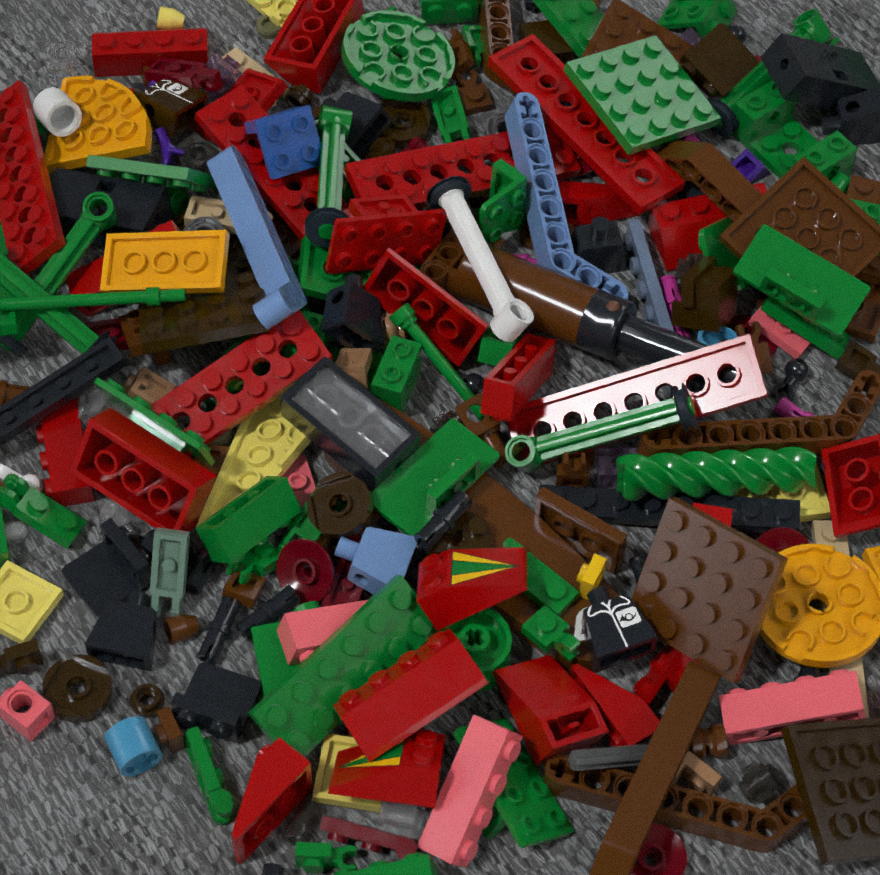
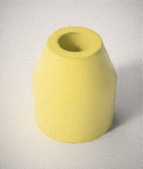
M160 6L157 29L183 28L185 15L173 8Z

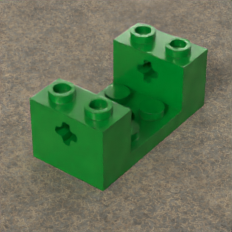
M773 80L735 102L733 112L738 120V128L732 135L779 179L803 157L829 180L837 172H842L850 177L858 148L838 130L821 141L815 139L792 117L796 102L783 100ZM792 148L797 153L795 155L785 154L782 149Z
M303 310V316L333 357L332 362L335 363L341 349L330 346L329 343L333 341V338L321 331L323 315ZM392 335L384 354L372 351L373 361L367 374L369 392L376 398L404 413L421 372L422 343ZM287 344L282 357L290 358L294 356L297 346Z

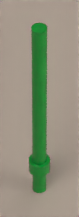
M146 287V291L0 298V311L147 303V306H161L163 302L186 301V290H160V287Z

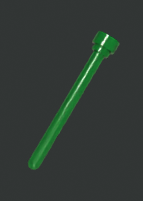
M409 303L404 304L389 317L396 328L400 327L403 331L407 330L416 342L422 343L424 353L464 402L475 396L416 323L417 318L414 315L416 311ZM473 405L470 407L479 421H482L485 415L480 414L481 406Z

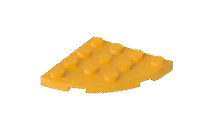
M89 75L63 78L61 90L79 106L82 112V120L77 130L68 136L60 137L53 135L51 132L49 133L44 153L48 173H54L56 168L69 170L86 166L88 155L124 159L151 152L152 129L150 119L143 105L129 88L109 78L106 81L96 80L93 76Z

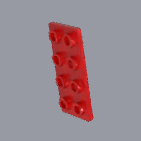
M405 194L350 199L348 210L353 217L338 218L334 221L325 270L328 274L375 269L388 248H391L411 265L423 264L441 242L447 213L445 209L418 211Z

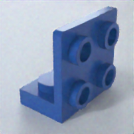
M310 105L297 106L244 122L247 134L257 133L270 179H277L320 165L321 143Z

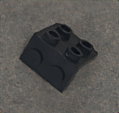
M112 518L100 524L103 542L62 568L63 577L95 616L101 615L108 601L124 602L127 600L131 589L142 590L150 585L151 580L149 566L152 565L150 557L143 548L137 550L132 544L133 538L126 527L123 525L118 527Z
M202 662L197 666L185 694L175 693L170 703L171 710L176 722L184 727L194 728L199 726L200 731L211 734L216 738L238 743L250 716L248 712L254 707L261 692V683L257 679Z

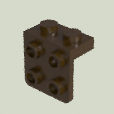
M723 23L715 26L694 47L689 48L680 59L683 70L691 78L695 77L706 95L719 100L758 65V59Z

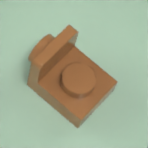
M341 348L335 364L369 391L367 374L373 361L372 348Z
M142 366L136 375L131 373L128 375L122 387L125 388V393L132 398L136 395L151 405L171 392L175 385Z
M688 751L673 781V785H676L683 777L686 779L685 783L690 789L713 795L719 789L722 776L692 752Z

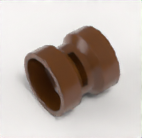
M723 723L711 724L708 728H698L689 748L699 759L703 760L709 755H713L715 758L727 757L728 745Z

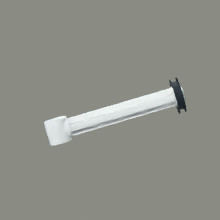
M462 176L445 178L429 190L426 200L432 210L445 209L454 232L493 308L494 317L490 321L491 330L499 339L509 343L513 342L533 321V312L525 302L513 297L466 203L472 194V188L468 180Z

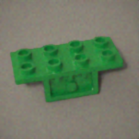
M766 224L762 225L732 272L734 276L836 337H841L870 291L869 285Z
M96 378L94 384L110 402L130 414L128 419L184 454L185 451H188L212 467L215 460L209 454L211 448L203 443L205 440L189 429L185 433L177 426L178 423L173 418L163 412L159 416L151 409L152 406L136 395L132 398L125 393V388L114 380L109 379L106 383L100 378Z
M452 418L371 492L374 501L373 509L404 534L414 536L431 519V513L435 509H441L457 490L465 492L499 460L500 454Z
M506 718L491 720L514 731ZM469 725L458 727L453 732L459 745H461ZM520 742V753L517 759L510 765L506 775V786L502 793L497 796L492 807L491 821L482 830V833L486 839L498 835L507 825L520 848L570 836L574 831L573 827Z

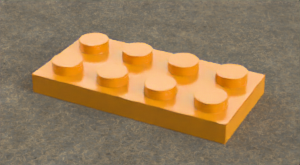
M227 230L107 234L100 292L146 291V287H160V290L185 289L186 294L224 293L230 234Z

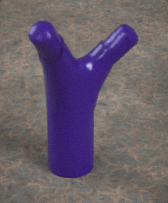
M158 128L154 131V135L162 152V164L173 166V154L183 156L185 151L171 144L165 128Z

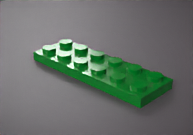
M395 575L248 712L272 743L280 737L305 757L342 722L333 705L338 702L345 692L360 688L368 682V679L374 673L380 670H387L397 663L400 656L408 651L417 650L437 631L418 604L417 594L403 576Z

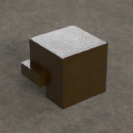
M704 256L681 277V301L674 300L672 302V325L719 333L737 315V277L732 273L734 268L717 266V257Z

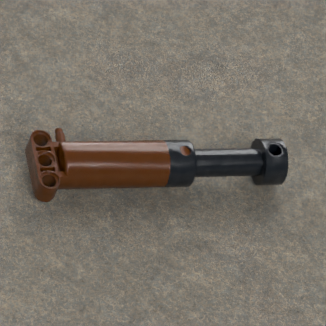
M452 228L422 264L420 272L447 293L493 313V308ZM502 237L488 245L513 297L525 302L533 312L534 319L527 326L529 328L608 360H613L621 352H624L652 364L708 346L636 317V306L632 301L503 251L505 240ZM723 338L718 343L727 341L728 339ZM733 367L723 368L719 374L720 381L723 383L732 382L737 375L736 369ZM700 376L691 379L700 383V392L705 386V379Z

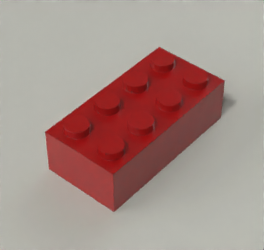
M111 407L89 419L69 471L154 528L159 527L188 532L196 527L217 478L216 474Z

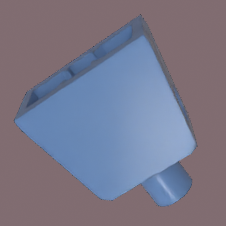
M366 527L360 543L341 536L334 555L352 562L347 576L350 582L375 595L395 575H402L404 578L417 542L412 535Z

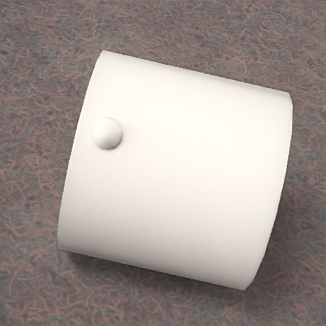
M47 88L41 91L34 100L33 112L36 118L53 135L60 137L68 136L80 126L82 112L79 106L61 89Z

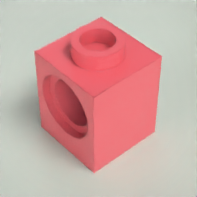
M21 680L14 687L6 689L0 696L1 719L31 742L55 718L51 703ZM23 706L31 707L28 711L24 713L16 712L19 708Z

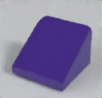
M747 148L731 163L751 184L770 173Z

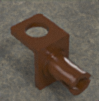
M478 393L456 406L455 411L468 430L499 452V460L494 464V467L497 468L508 462L505 457V446L498 436L501 422L492 419L488 415H485L484 419L479 422H473L467 417L468 408L473 405L481 406L482 393Z

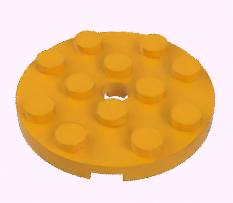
M801 544L778 552L788 558V561L759 632L763 640L783 657L798 664L817 668L837 667L851 663L865 655L880 637V581L878 577L857 556L853 555V557L834 550V546L825 544ZM818 599L825 602L827 608L822 612L809 606V602Z

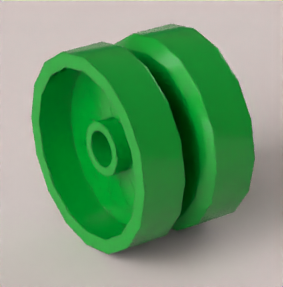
M486 608L440 629L438 632L450 629L488 681L487 685L475 693L495 687L497 681L492 672L508 667L510 662L512 635L506 621L498 613Z

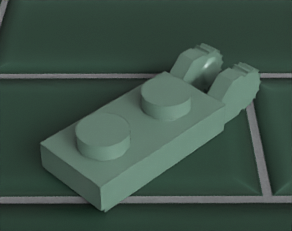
M159 527L154 531L149 595H152L151 608L155 609L156 618H159L162 613L163 597L172 598L171 617L182 613L190 532Z

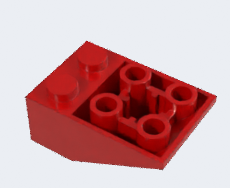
M551 655L492 672L520 734L523 735L522 738L535 765L545 763L550 757L557 754L570 755L572 750L589 749L609 732L593 698Z

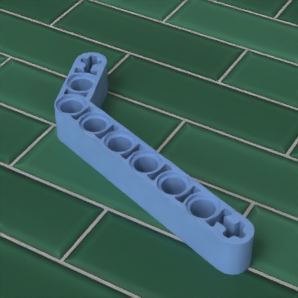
M521 92L517 94L505 113V123L515 168L527 177L524 208L537 264L627 299L628 290L624 284L574 254L538 99L531 93Z
M231 145L208 160L207 165L259 287L264 289L265 297L252 306L254 313L266 329H270L305 306L307 300L247 163L239 150L234 145Z

